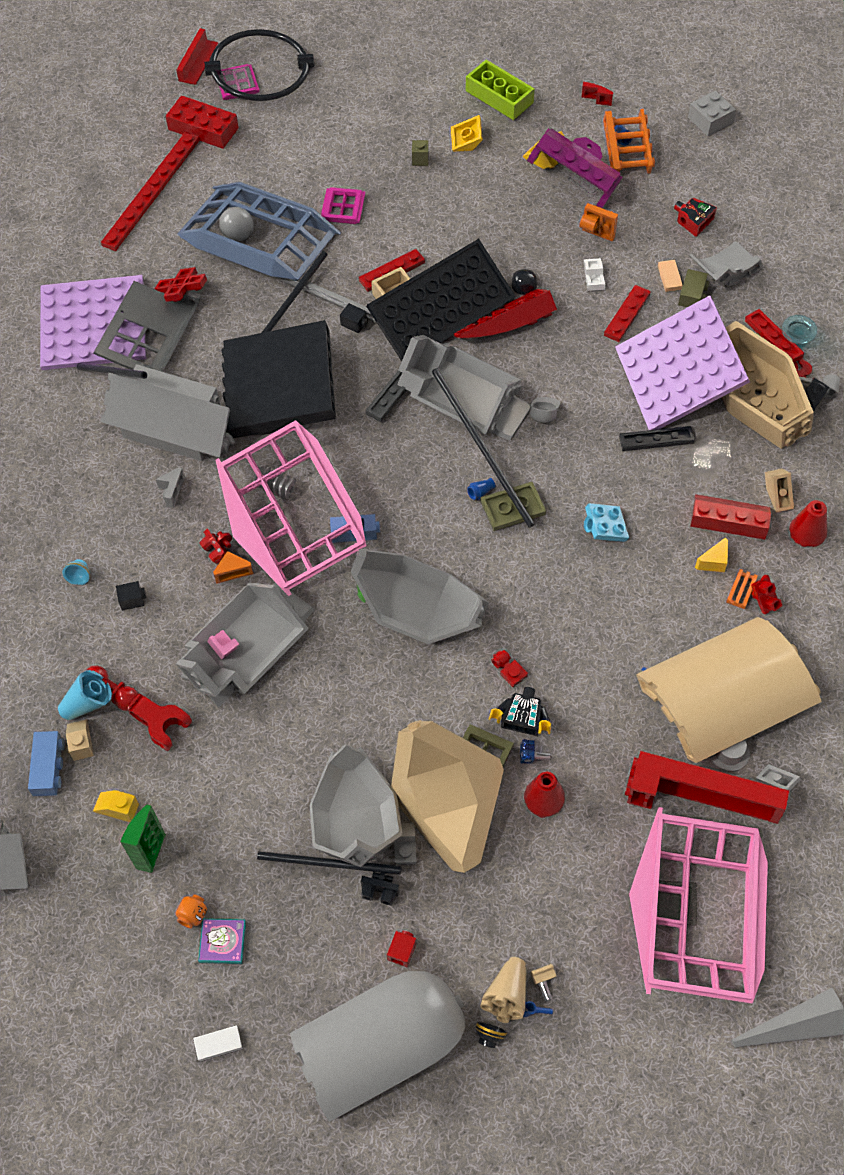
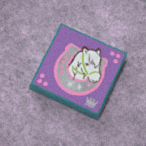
M203 918L198 962L242 964L246 920Z

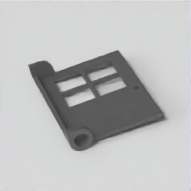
M133 281L98 343L94 354L131 370H134L137 364L163 372L200 302L201 295L187 291L182 298L183 301L166 302L164 293ZM124 320L144 327L137 340L118 332ZM147 329L166 337L160 350L141 342ZM115 336L134 343L128 357L109 349ZM138 346L157 353L152 365H146L132 359Z

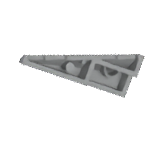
M830 988L732 1039L731 1042L735 1048L749 1045L755 1046L767 1043L844 1035V1006L834 989Z

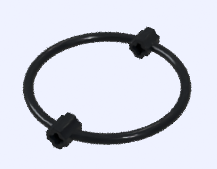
M264 29L246 30L230 35L216 46L210 61L204 62L206 76L212 75L215 82L224 91L235 97L251 101H269L287 96L298 89L305 81L309 68L314 67L313 54H306L298 42L280 32ZM249 36H268L283 40L293 46L300 54L297 55L298 69L303 70L298 80L282 91L261 95L248 94L235 90L222 81L219 77L221 75L220 61L216 60L221 50L235 40Z

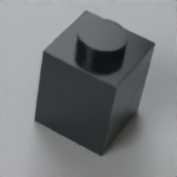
M348 303L340 314L341 326L359 333L362 328L364 329L367 326V312Z
M139 581L116 586L118 603L122 611L145 606L146 591L144 587L141 588Z

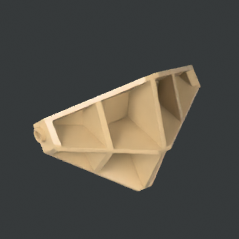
M419 720L412 722L398 733L391 787L397 794L400 809L414 823L415 827L452 871L465 873L481 863L504 771L500 759L433 721Z

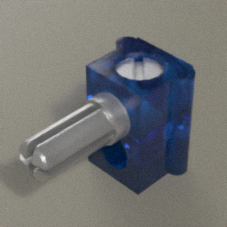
M523 739L521 741V764H532L536 759L550 760V753L535 752L534 740Z

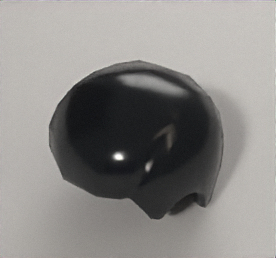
M521 269L513 274L512 289L516 293L525 295L537 288V276L532 270Z

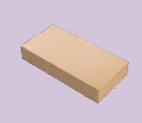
M675 260L658 262V269L665 292L682 290L683 285Z

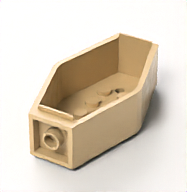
M735 321L728 325L726 330L750 383L722 397L726 410L780 449L785 446H791L797 439L807 436L812 431L814 413L791 357L739 322ZM755 391H761L762 393L757 395ZM777 416H782L783 419H782V420H777L776 417H777Z

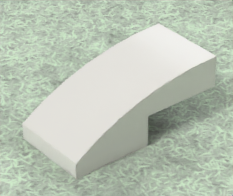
M601 258L585 259L584 270L588 291L605 290Z

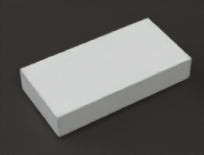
M237 1025L193 1038L198 1061L243 1049Z

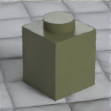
M412 140V166H428L429 140Z

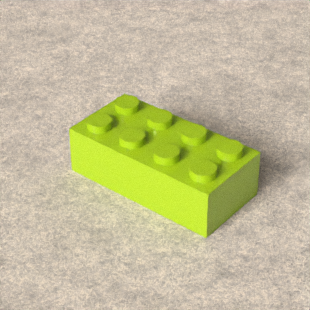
M488 60L483 61L466 76V92L512 120H515L534 103L535 88Z

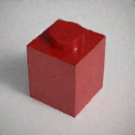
M404 930L402 932L396 931L387 953V960L408 968L417 944L414 935Z

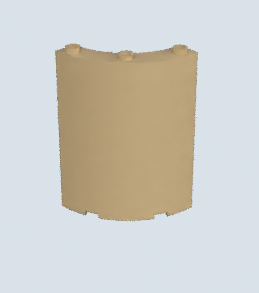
M759 617L636 674L643 693L647 694L654 702L659 701L663 705L661 710L669 722L676 724L680 731L677 733V736L689 760L695 763L822 702L820 689L814 683L809 671L798 655L796 646L790 644L782 633L770 624L768 620Z

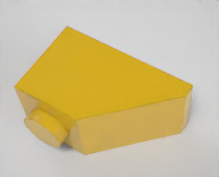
M117 790L100 793L93 812L131 822L139 803L135 795Z

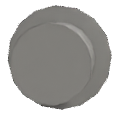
M743 740L710 756V758L719 769L734 772L746 766L750 758V750L746 741Z

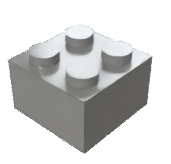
M715 90L690 103L688 118L707 136H710L733 123L736 109Z

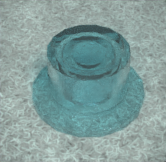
M794 315L785 319L782 324V333L788 341L795 343L800 349H803L816 337L817 326L814 321L806 316Z

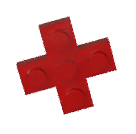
M196 267L180 269L175 278L160 280L154 289L164 293L166 302H178L183 298L186 291L201 290L207 281V277L205 274L197 275Z

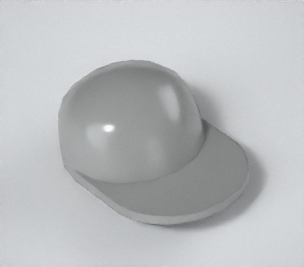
M551 397L535 398L530 407L531 417L541 423L553 421L560 407V401Z

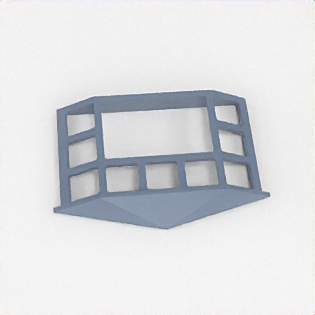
M242 182L213 186L212 188L216 189L214 193L177 233L180 238L197 249L266 275L288 278L293 281L301 278L335 233L341 234L339 230L313 208ZM221 194L229 196L227 199L216 200ZM234 200H240L242 202L251 204V206L248 207L246 205L237 203ZM219 207L215 213L203 215L209 208ZM228 207H241L252 216L292 231L273 254H269L208 230ZM258 207H259V208H261V209L270 211V212L275 213V214H274V215H270V214H267V213H265V212L259 211V210H257V209H258ZM283 216L292 219L294 221H297L298 224L281 219L280 217ZM206 222L202 228L190 230L195 223ZM308 225L327 232V234L319 241L304 229L303 226ZM298 233L316 246L309 256H306L291 243ZM286 248L304 262L297 272L278 258Z

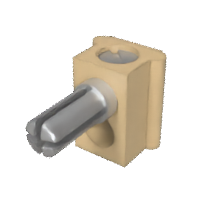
M552 964L530 972L534 984L539 985L545 1001H548V998L549 1000L552 999L547 986V980L557 977Z

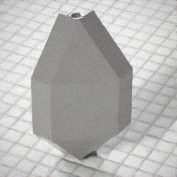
M359 549L351 568V574L376 622L382 626L426 644L482 626V617L489 602L452 574L403 554Z
M345 743L337 752L332 751L309 805L313 848L331 857L361 867L388 849L403 835L397 794L361 747L357 750Z

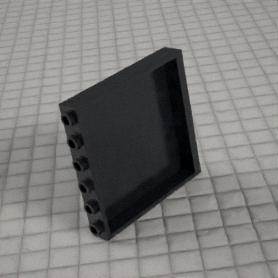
M325 320L223 341L224 348L221 349L224 358L222 369L225 375L222 378L225 387L223 399L226 407L230 409L226 433H229L232 438L276 431L295 420L300 425H307L336 419L330 330Z

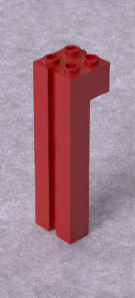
M640 751L638 758L634 757L625 795L628 796L627 803L647 809L652 808L654 796H656L658 791L776 824L779 823L786 810L789 790L643 751Z

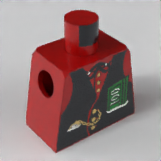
M691 198L686 204L677 201L674 210L679 212L677 222L697 237L715 219L717 207L696 198Z

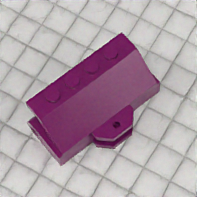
M549 128L527 159V162L533 165L541 151H543L604 191L596 205L600 208L604 207L623 178L620 176L621 173L601 161L603 156L598 144L587 137L575 138L572 142L554 129Z

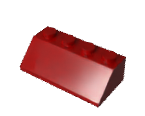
M695 494L690 527L765 540L769 530L771 510L767 506Z

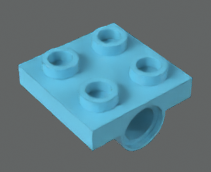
M588 503L585 507L587 517L584 521L586 532L592 533L594 539L625 542L629 539L620 506Z

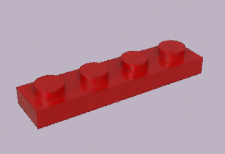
M414 249L360 276L359 282L369 292L372 290L373 280L400 267L407 273L425 264V259L417 249Z
M635 285L604 331V336L620 342L650 296L651 291Z
M760 309L745 317V322L756 333L787 353L793 363L804 357V352Z

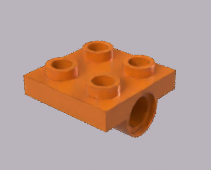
M587 203L579 227L583 231L613 241L616 235L618 214Z

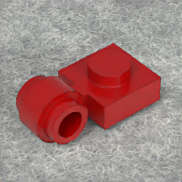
M498 651L493 655L491 661L496 668H503L500 671V675L514 687L525 679L528 673L516 660L509 663L511 657L507 651Z

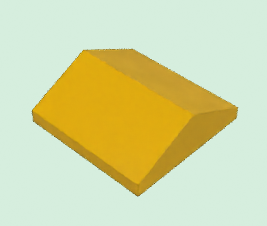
M480 115L451 126L453 152L473 151L483 140Z

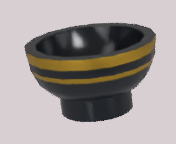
M477 1022L476 1032L480 1037L478 1043L484 1046L495 1048L496 1044L503 1041L506 1037L507 1031L485 1022Z

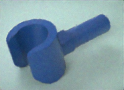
M528 1001L525 1004L528 1011L524 1012L523 1017H528L534 1013L552 1014L553 1009L537 1007L535 1003Z

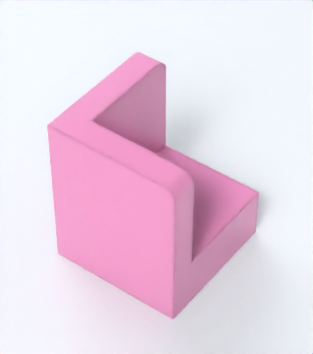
M224 630L215 636L212 635L207 641L221 660L239 646L235 638L231 640Z

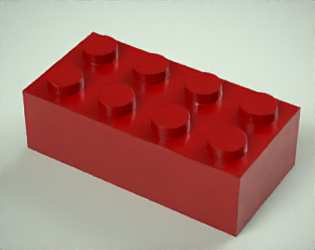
M182 95L165 116L168 130L182 135L184 132L198 136L199 141L222 149L225 148L239 128L237 114Z

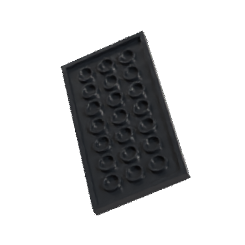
M477 239L370 302L366 307L402 362L412 337L425 335L442 343L452 337L454 333L475 323L516 296L480 239Z

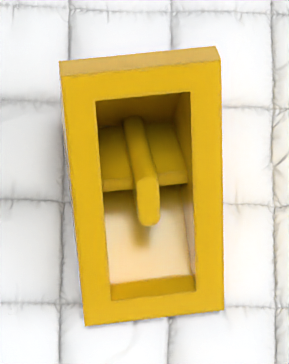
M724 538L698 557L695 568L704 571L725 572L728 560V540Z

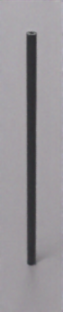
M438 368L433 369L432 374L528 528L535 525L534 521Z

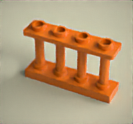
M640 109L638 117L618 119L612 117V111H605L603 124L610 167L619 173L622 168L646 166L647 174H650L652 167H655V159L651 156L652 143H649L650 130L646 126L648 117L647 114H644V109ZM639 124L640 131L617 133L614 127L616 125ZM641 138L642 145L629 147L617 146L616 142L620 139ZM644 152L645 160L624 162L619 160L620 154Z

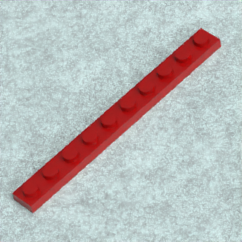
M184 132L101 241L103 247L113 251L118 250L198 144V136Z

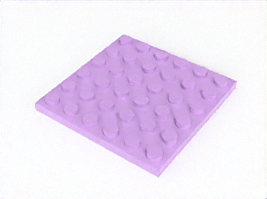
M136 275L41 285V370L77 367L78 363L93 365L114 363L95 355L94 351L133 281L143 284V276ZM124 320L118 332L137 340L144 327ZM144 334L141 342L146 344V337ZM115 336L109 349L128 357L134 343ZM138 346L132 359H146V348Z
M711 296L698 301L615 346L649 430L661 429L750 383Z

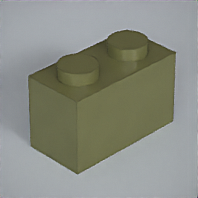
M691 269L687 270L680 293L679 306L689 307L705 298L706 294L703 292L708 290L710 282L707 281L708 273Z

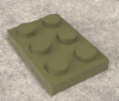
M533 481L513 487L532 519L546 515L545 507ZM505 490L480 497V502L493 531L525 522Z

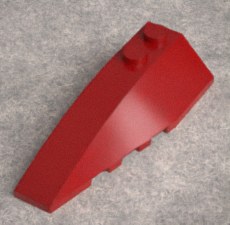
M535 289L503 305L504 309L494 310L491 312V317L480 318L477 321V325L473 323L454 333V336L457 338H473L511 331L527 324L533 325L538 322L537 319L551 316L552 312L557 310L550 290Z

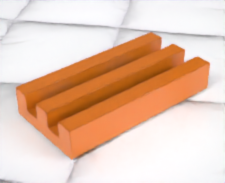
M740 569L726 603L745 609L753 590L751 584L756 582L758 575L754 574L753 576L750 575V572L747 571L745 573ZM742 576L744 580L734 601L732 597ZM748 579L752 581L743 603H740Z

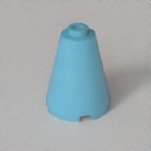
M91 670L80 673L58 705L60 716L66 720H72L105 706L111 700L112 692L109 684L105 685L102 681L104 677Z

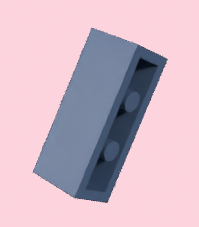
M58 731L34 732L28 783V790L32 796L57 795L58 788H61L59 770L63 768L61 750L65 749V740Z

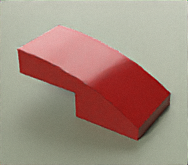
M583 81L581 97L596 99V104L612 106L613 92L603 86Z

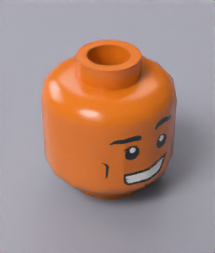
M195 894L192 897H183L175 912L178 918L177 922L187 928L199 926L207 912V906L203 903L204 899Z

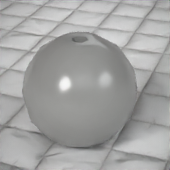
M231 207L222 213L219 220V228L226 238L241 242L251 235L254 229V221L250 213L244 208Z

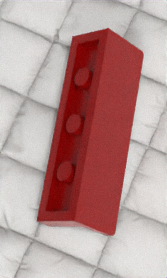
M199 28L176 69L179 82L196 85L205 69L204 62L210 60L212 52L218 45V42L207 40L205 29Z

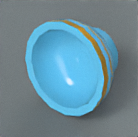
M80 559L69 562L62 571L65 580L71 584L84 585L90 578L86 562Z

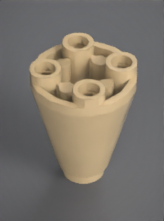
M511 957L504 964L484 993L480 1005L481 1009L497 1016V1020L502 1023L522 1019L525 1012L526 963L518 957Z

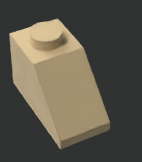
M784 469L765 472L766 489L775 512L794 509L791 473Z
M88 720L67 724L66 739L68 751L72 759L76 761L94 756Z

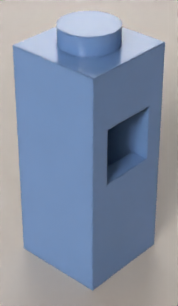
M375 514L360 515L365 540H376V533L380 532L379 521H375ZM330 517L331 533L347 524L344 517ZM349 530L333 539L332 543L357 540L352 531Z

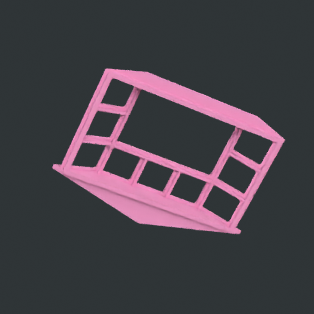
M296 420L223 462L219 458L216 459L234 539L288 596L292 595L291 588L359 551V549L366 547L359 512L318 440ZM294 430L304 445L306 452L287 462L276 440ZM270 444L281 461L282 466L266 475H262L252 454ZM246 458L258 479L238 489L227 468ZM311 458L347 524L311 545L302 548L267 482L306 459ZM262 485L271 503L251 513L243 495ZM275 509L284 528L265 538L256 519ZM351 530L357 543L337 553L332 540ZM285 534H289L297 552L278 562L269 543ZM326 544L332 557L312 567L307 554ZM302 558L307 571L287 581L282 568Z
M658 807L629 893L646 994L651 995V988L753 1004L765 970L768 862L759 830L752 827L662 814L663 808ZM664 823L688 827L684 854L661 851ZM696 828L719 831L715 859L691 855ZM727 833L750 836L746 864L722 860ZM660 858L683 863L682 887L659 884ZM690 863L744 871L746 873L742 964L686 956ZM658 891L681 895L680 920L657 917ZM656 924L679 928L678 954L654 951ZM654 958L677 962L679 983L654 979ZM685 963L709 967L712 988L687 984ZM717 968L741 972L745 993L720 989Z

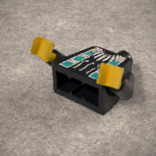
M524 687L523 694L514 693L511 698H507L490 712L489 720L495 718L498 724L501 721V728L537 737L539 733L541 734V731H547L548 734L551 733V723L546 708L541 705L540 699L534 698L536 690L532 687Z

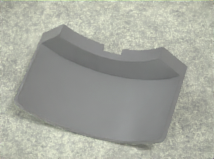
M736 241L723 251L708 258L698 259L693 254L689 255L721 286H724V284L729 286L736 285L739 279L743 277L747 279L763 267L761 259L757 255L753 257Z

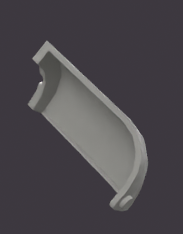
M407 971L393 976L290 1033L295 1053L304 1063L301 1068L308 1083L313 1082L312 1084L317 1095L315 1098L329 1122L435 1064L449 1054L460 1041L465 1029V1017L461 1008L465 1006L460 996H455L440 977L426 971Z

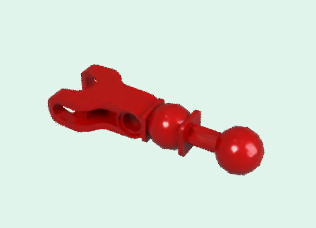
M95 665L86 669L95 671L104 677L102 681L105 685L108 683L111 688L112 703L120 710L128 711L135 719L147 726L152 742L162 749L169 751L173 746L170 737L165 734L166 729L170 725L177 724L187 728L192 723L191 717L178 706H159L140 693L138 694L133 687L125 686L124 682H120L118 685L108 679V672L103 667Z

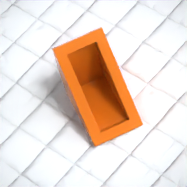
M227 551L213 573L217 584L252 575L253 570L251 562Z

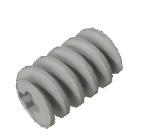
M263 467L259 468L262 475L271 472L270 467H266L265 470ZM282 473L269 480L267 484L275 496L288 499L294 491L296 480L293 478L289 482V476L283 478Z

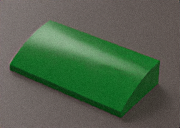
M147 804L135 815L120 841L135 868L149 873L153 872L166 835L151 805Z

